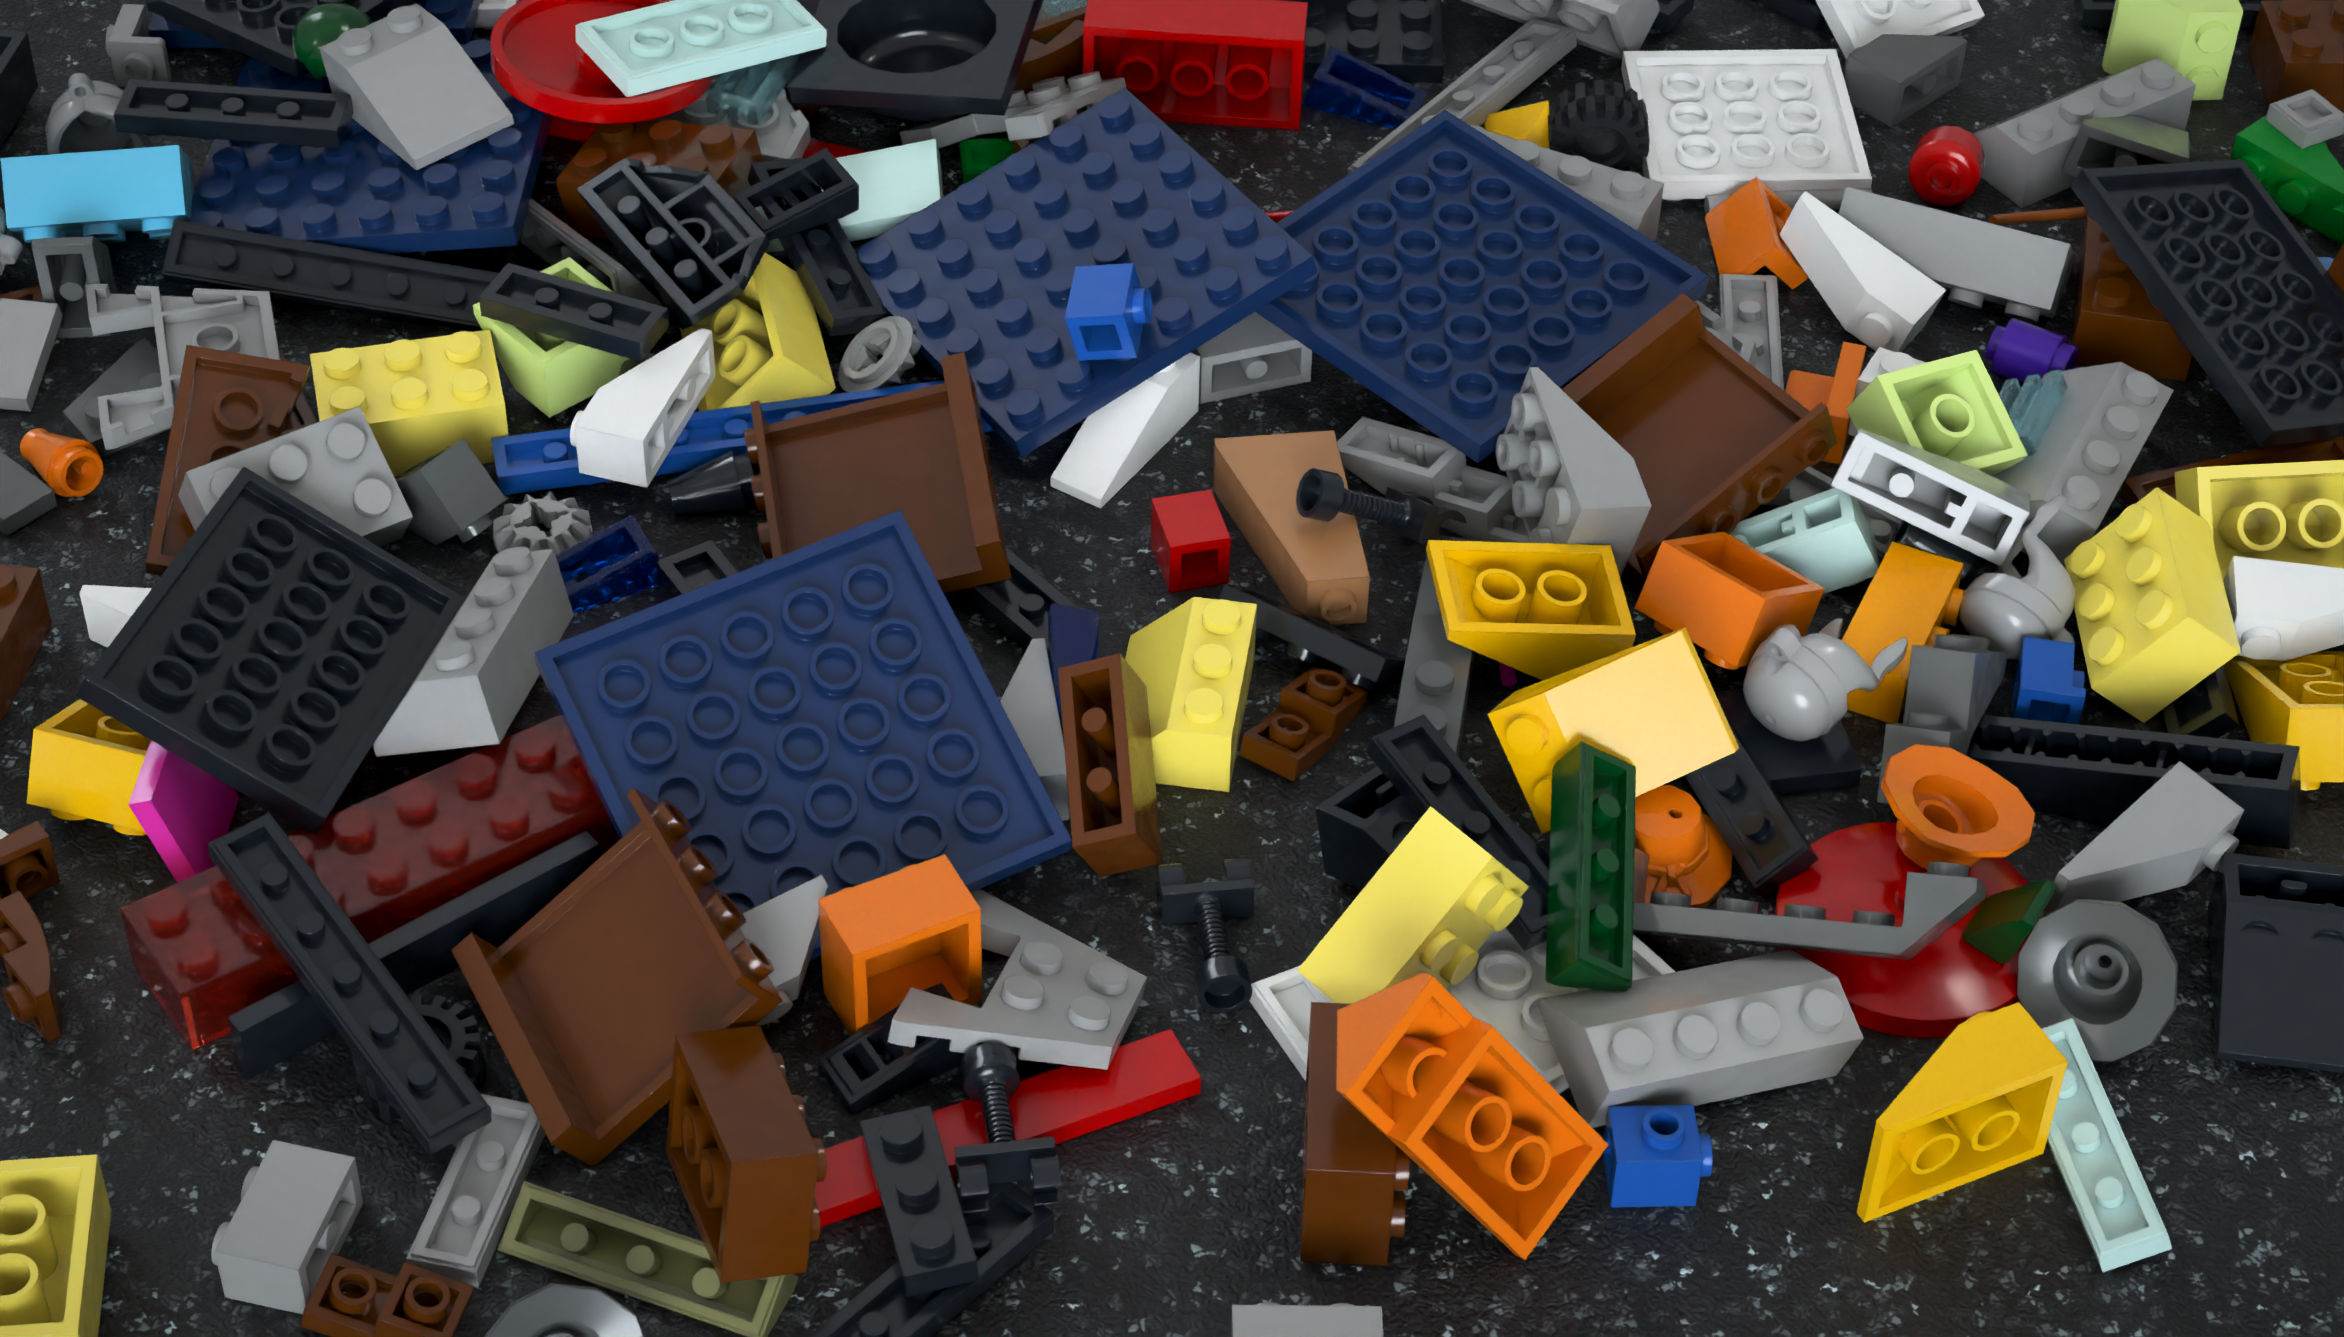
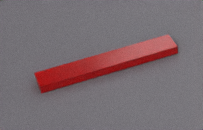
M1171 1029L1118 1047L1107 1070L1065 1065L1020 1081L1018 1089L1009 1097L1016 1140L1054 1137L1056 1145L1200 1094L1201 1076ZM971 1098L932 1112L953 1181L956 1180L955 1147L988 1143L981 1102ZM862 1136L826 1148V1177L823 1182H816L814 1198L819 1210L820 1228L881 1206Z

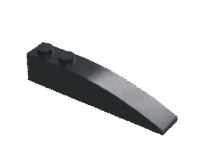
M1983 715L1973 733L1966 755L1987 766L2016 786L2031 808L2104 826H2109L2179 761L2244 809L2233 833V836L2239 839V844L2290 849L2301 807L2300 746Z

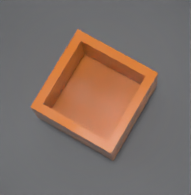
M1717 532L1662 541L1634 609L1654 620L1653 627L1664 635L1686 627L1691 641L1705 649L1703 655L1707 660L1720 667L1737 670L1739 667L1749 665L1761 642H1764L1772 631L1782 624L1794 625L1800 631L1801 637H1804L1825 588L1726 532Z
M945 854L919 864L906 866L899 871L854 887L844 888L837 893L818 899L823 993L850 1037L899 1006L911 987L925 990L942 983L955 1001L971 1006L982 1003L981 908Z

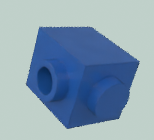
M1134 263L1075 266L1064 319L1078 361L1137 358L1143 324L1151 322L1153 305L1149 288L1141 287Z
M1694 1105L1608 1106L1604 1140L1609 1145L1602 1153L1610 1208L1696 1206L1700 1177L1711 1176L1713 1156L1710 1135L1708 1133L1699 1134Z

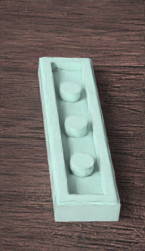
M2073 1018L2042 1028V1031L2068 1061L2047 1142L2102 1272L2172 1249L2167 1230Z

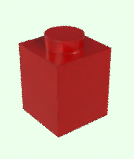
M1212 490L1151 499L1150 545L1168 592L1172 593L1228 584L1231 537Z

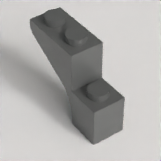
M1934 634L1933 645H1912L1903 723L1886 724L1877 797L1878 803L1889 804L1881 789V783L1886 763L1893 755L1914 744L1950 747L1967 755L1973 733L1997 691L2006 668L2007 652L1988 650L1989 638L1959 634Z

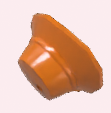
M1914 744L1893 755L1887 761L1881 789L1894 815L1897 817L1896 842L1903 854L1918 866L1927 869L1928 862H1946L1967 865L1971 869L1984 857H2006L2029 843L2035 812L2016 786L1987 766L1950 747Z
M1661 785L1635 797V848L1649 854L1644 903L1650 904L1651 892H1666L1691 896V908L1707 907L1729 883L1732 873V851L1709 816L1702 813L1701 807L1691 794L1675 786Z

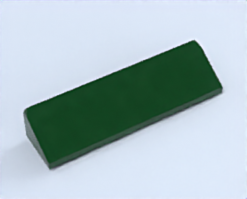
M1582 741L1559 759L1552 770L1545 980L1549 984L1560 987L1627 991L1632 987L1636 766Z

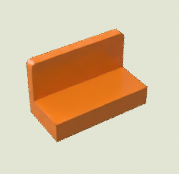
M1757 176L1705 216L1719 275H1752L1763 266H1766L1793 290L1809 277L1779 235L1792 210L1786 202Z
M1843 342L1834 377L1799 370L1790 371L1785 389L1787 394L1809 411L1821 402L1828 407L1836 444L1829 449L1827 455L1821 461L1841 464L1851 419L1846 408L1854 401L1857 380L1862 374L1867 346Z

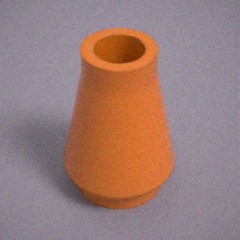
M43 428L30 430L21 440V456L31 463L56 494L62 497H80L92 492L100 483L104 470L103 462L98 450L92 443L50 433Z

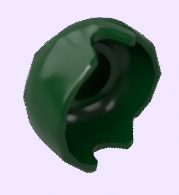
M328 3L313 6L304 12L292 31L294 54L301 63L305 64L316 80H321L327 76L319 47L337 40L345 31L363 28L372 24L373 21L364 12L346 3Z

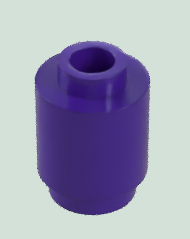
M2012 318L2006 327L1998 325L1993 331L1987 346L1986 358L1993 361L1992 373L2037 388L2045 373L2074 369L2079 348L2067 343V337Z

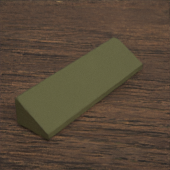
M525 1181L498 1247V1251L746 1337H768L792 1296L799 1279L796 1275L791 1274L720 1283L704 1242Z

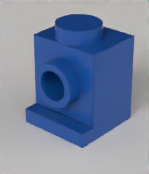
M2023 636L2013 680L2011 718L2079 724L2086 689L2083 688L2084 671L2074 670L2075 643Z

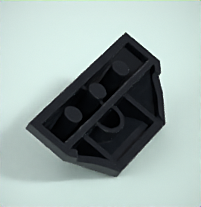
M624 158L577 188L580 197L626 266L662 303V306L668 308V314L682 330L695 325L742 294L769 245L766 235L707 172L669 165H644L641 160Z

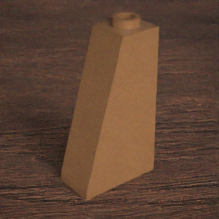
M1334 430L1214 438L1213 491L1290 606L1329 625L1366 623L1370 575L1355 516L1339 512L1334 519L1325 522L1301 516L1296 506V494L1303 475L1312 468L1337 473L1342 477L1344 488L1348 489Z

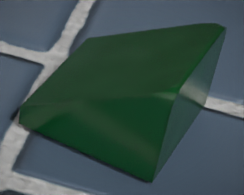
M2045 879L1988 896L1983 900L1963 931L1962 938L2001 965L2004 962L2008 963L2056 892L2054 889L2056 884Z

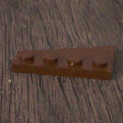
M186 345L146 559L147 574L162 576L195 532L178 496L185 473L280 437L309 377L310 365Z

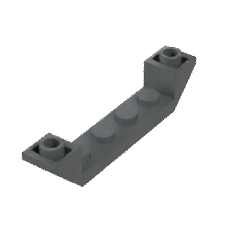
M1635 848L1633 932L1649 936L1911 960L1986 898L1987 885L1978 878L1969 877L1970 866L1962 864L1928 862L1927 873L1907 872L1902 927L1894 926L1895 915L1888 913L1853 911L1852 922L1825 920V908L1785 904L1784 916L1758 914V902L1731 898H1718L1717 910L1691 908V896L1666 892H1651L1650 904L1644 902L1649 854Z

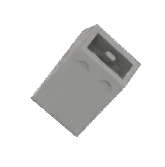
M1529 367L1520 393H1516L1513 397L1511 416L1505 432L1498 436L1496 442L1497 464L1502 471H1506L1512 487L1514 512L1517 517L1523 518L1529 535V543L1611 545L1619 576L1621 577L1652 506L1634 458L1538 367Z

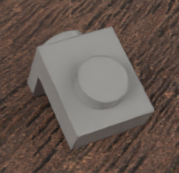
M123 4L115 25H109L107 28L106 52L108 57L111 58L116 86L126 87L129 79L171 82L172 80L164 39L149 37L145 5Z

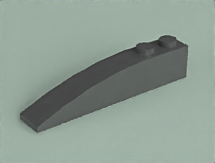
M1447 537V538H1450V539L1455 540V541H1479V540H1471V539ZM1426 555L1408 643L1394 727L1424 714L1459 757L1475 651L1447 640Z

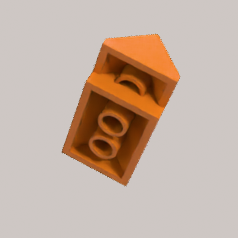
M1420 973L1337 1010L1336 1090L1516 1256L1526 1260L1609 1144L1492 1025L1473 1017L1434 976L1428 973Z

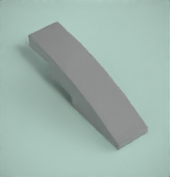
M1362 417L1337 441L1342 466L1382 494H1386L1387 487L1402 492H1414L1430 499L1434 506L1445 505L1460 512L1467 522L1463 523L1448 518L1441 523V527L1471 540L1529 543V535L1523 518L1517 517L1513 509V490L1508 477L1466 465L1465 454L1443 439Z

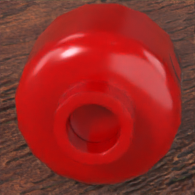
M1941 126L1930 130L1920 138L1909 162L1908 178L1913 190L1922 200L1935 206L1950 207L1964 202L1974 193L1984 171L1985 154L1980 142L1971 132L1958 126Z

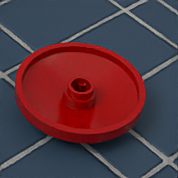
M522 0L500 16L491 33V67L501 86L524 104L541 112L569 120L618 124L663 117L677 112L698 100L710 87L714 78L713 75L626 97L575 42V25L673 0Z
M1897 822L1866 823L1844 828L1826 835L1810 845L1819 859L1796 877L1779 885L1774 915L1784 916L1785 904L1825 908V920L1852 922L1853 911H1873L1895 915L1894 926L1902 927L1907 872L1927 873V869L1918 866L1903 854L1896 842ZM1984 857L1969 869V877L1978 878L1987 885L1986 898L1993 894L2028 884L2023 876L2002 857ZM1979 903L1911 960L1791 950L1838 977L1858 1025L1881 1033L1901 1037L1944 1038L1948 1037L1959 1024L1964 1023L1977 1013L1983 1011L1993 1012L2020 1002L2017 996L2019 952L2030 933L2011 960L2001 965L1962 938L1963 931L1981 905ZM1777 948L1778 951L1788 950L1785 948Z

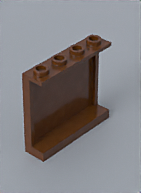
M1684 293L1679 295L1562 389L1634 458L1652 506L1624 569L1643 586L1662 541L1717 532H1726L1730 535L1740 521L1761 504L1775 499L1787 483L1808 466L1819 463L1827 455L1829 449L1836 444L1826 405L1821 402L1811 411L1807 410L1709 332L1704 326L1699 305Z
M965 352L941 357L945 383L768 424L760 401L750 402L754 427L745 429L744 436L752 465L759 464L760 474L751 476V485L759 512L766 511L767 521L758 523L760 543L766 559L777 558L901 510L944 594L1012 578L977 392Z
M635 788L626 795L641 821L499 948H496L471 932L451 950L550 1143L592 1167H595L670 1101L675 1034L755 1026L783 1001L768 976L774 971L773 964L762 949L752 940L746 938L740 929L746 923L743 913L726 894L718 891L713 882L719 876L716 867L699 848L692 845L686 835L692 830V827L686 817L670 801L663 799L657 804Z

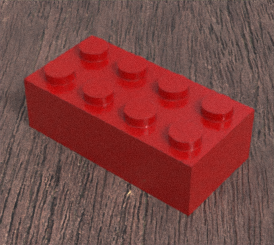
M1088 0L1083 25V74L1099 71L1101 80L1124 77L1127 90L1164 122L1299 130L1304 86L1308 2L1278 0Z

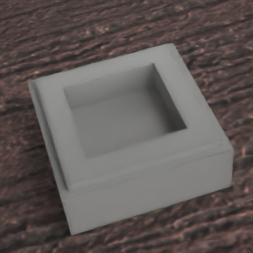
M2313 89L2269 104L2266 120L2301 149L2344 134V114Z

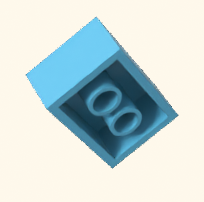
M179 145L0 158L7 228L24 239V242L32 243L33 239L93 236L103 244L125 242L126 232L135 231L149 234V239H170L174 220L187 221L191 218L192 198L195 193L192 161Z

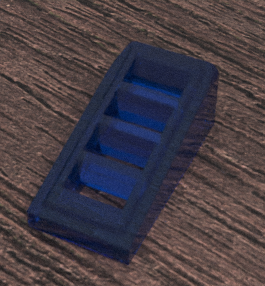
M1330 46L1312 79L1303 104L1321 111L1396 129L1420 110L1428 93L1334 46ZM1397 102L1405 105L1401 110L1392 104Z
M633 515L622 519L556 555L573 613L661 584L657 579L656 561L659 560V557ZM586 573L588 578L577 583L574 577Z
M1051 604L1050 612L1048 613L1050 665L1063 735L1058 668L1097 658L1100 644V616L1096 610Z

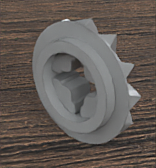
M889 316L874 322L860 331L848 345L840 362L838 381L841 388L845 392L886 388L894 382L901 384L902 374L905 370L914 367L915 362L912 356L921 347V343L913 333L916 328L904 317ZM879 354L883 355L880 360L877 358Z
M552 491L543 499H534L526 494L521 505L505 504L503 515L493 520V541L498 553L513 547H526L530 551L554 549L558 565L565 564L581 555L592 539L589 511L579 509L574 497L558 501ZM544 524L547 528H551L550 536L547 537L544 531H540L537 526L533 525Z

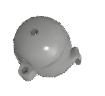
M75 73L70 76L68 89L53 103L45 126L48 155L152 147V143L148 135L117 132L114 112L124 91L110 83L98 80L91 81L89 76L84 73Z
M2058 495L2039 507L2030 524L2021 528L2002 566L1997 565L1998 573H1984L1980 575L1963 592L1964 598L1959 611L1962 626L1969 636L1989 638L1988 650L2007 652V659L2018 660L2023 636L2075 643L2074 637L2064 628L2074 608V584L2069 573L2054 553L2037 536L2067 501L2068 498L2063 495ZM2025 547L2030 564L2027 575L2022 578L2013 566L2012 560Z
M1835 619L1828 623L1819 633L1809 634L1801 637L1800 631L1794 625L1782 624L1776 627L1764 642H1761L1747 667V674L1743 683L1745 702L1754 717L1771 732L1795 741H1807L1817 738L1820 735L1827 734L1843 718L1848 710L1847 694L1856 689H1863L1865 691L1875 690L1885 674L1898 666L1907 651V638H1900L1892 645L1883 649L1869 667L1853 648L1839 639L1843 619Z

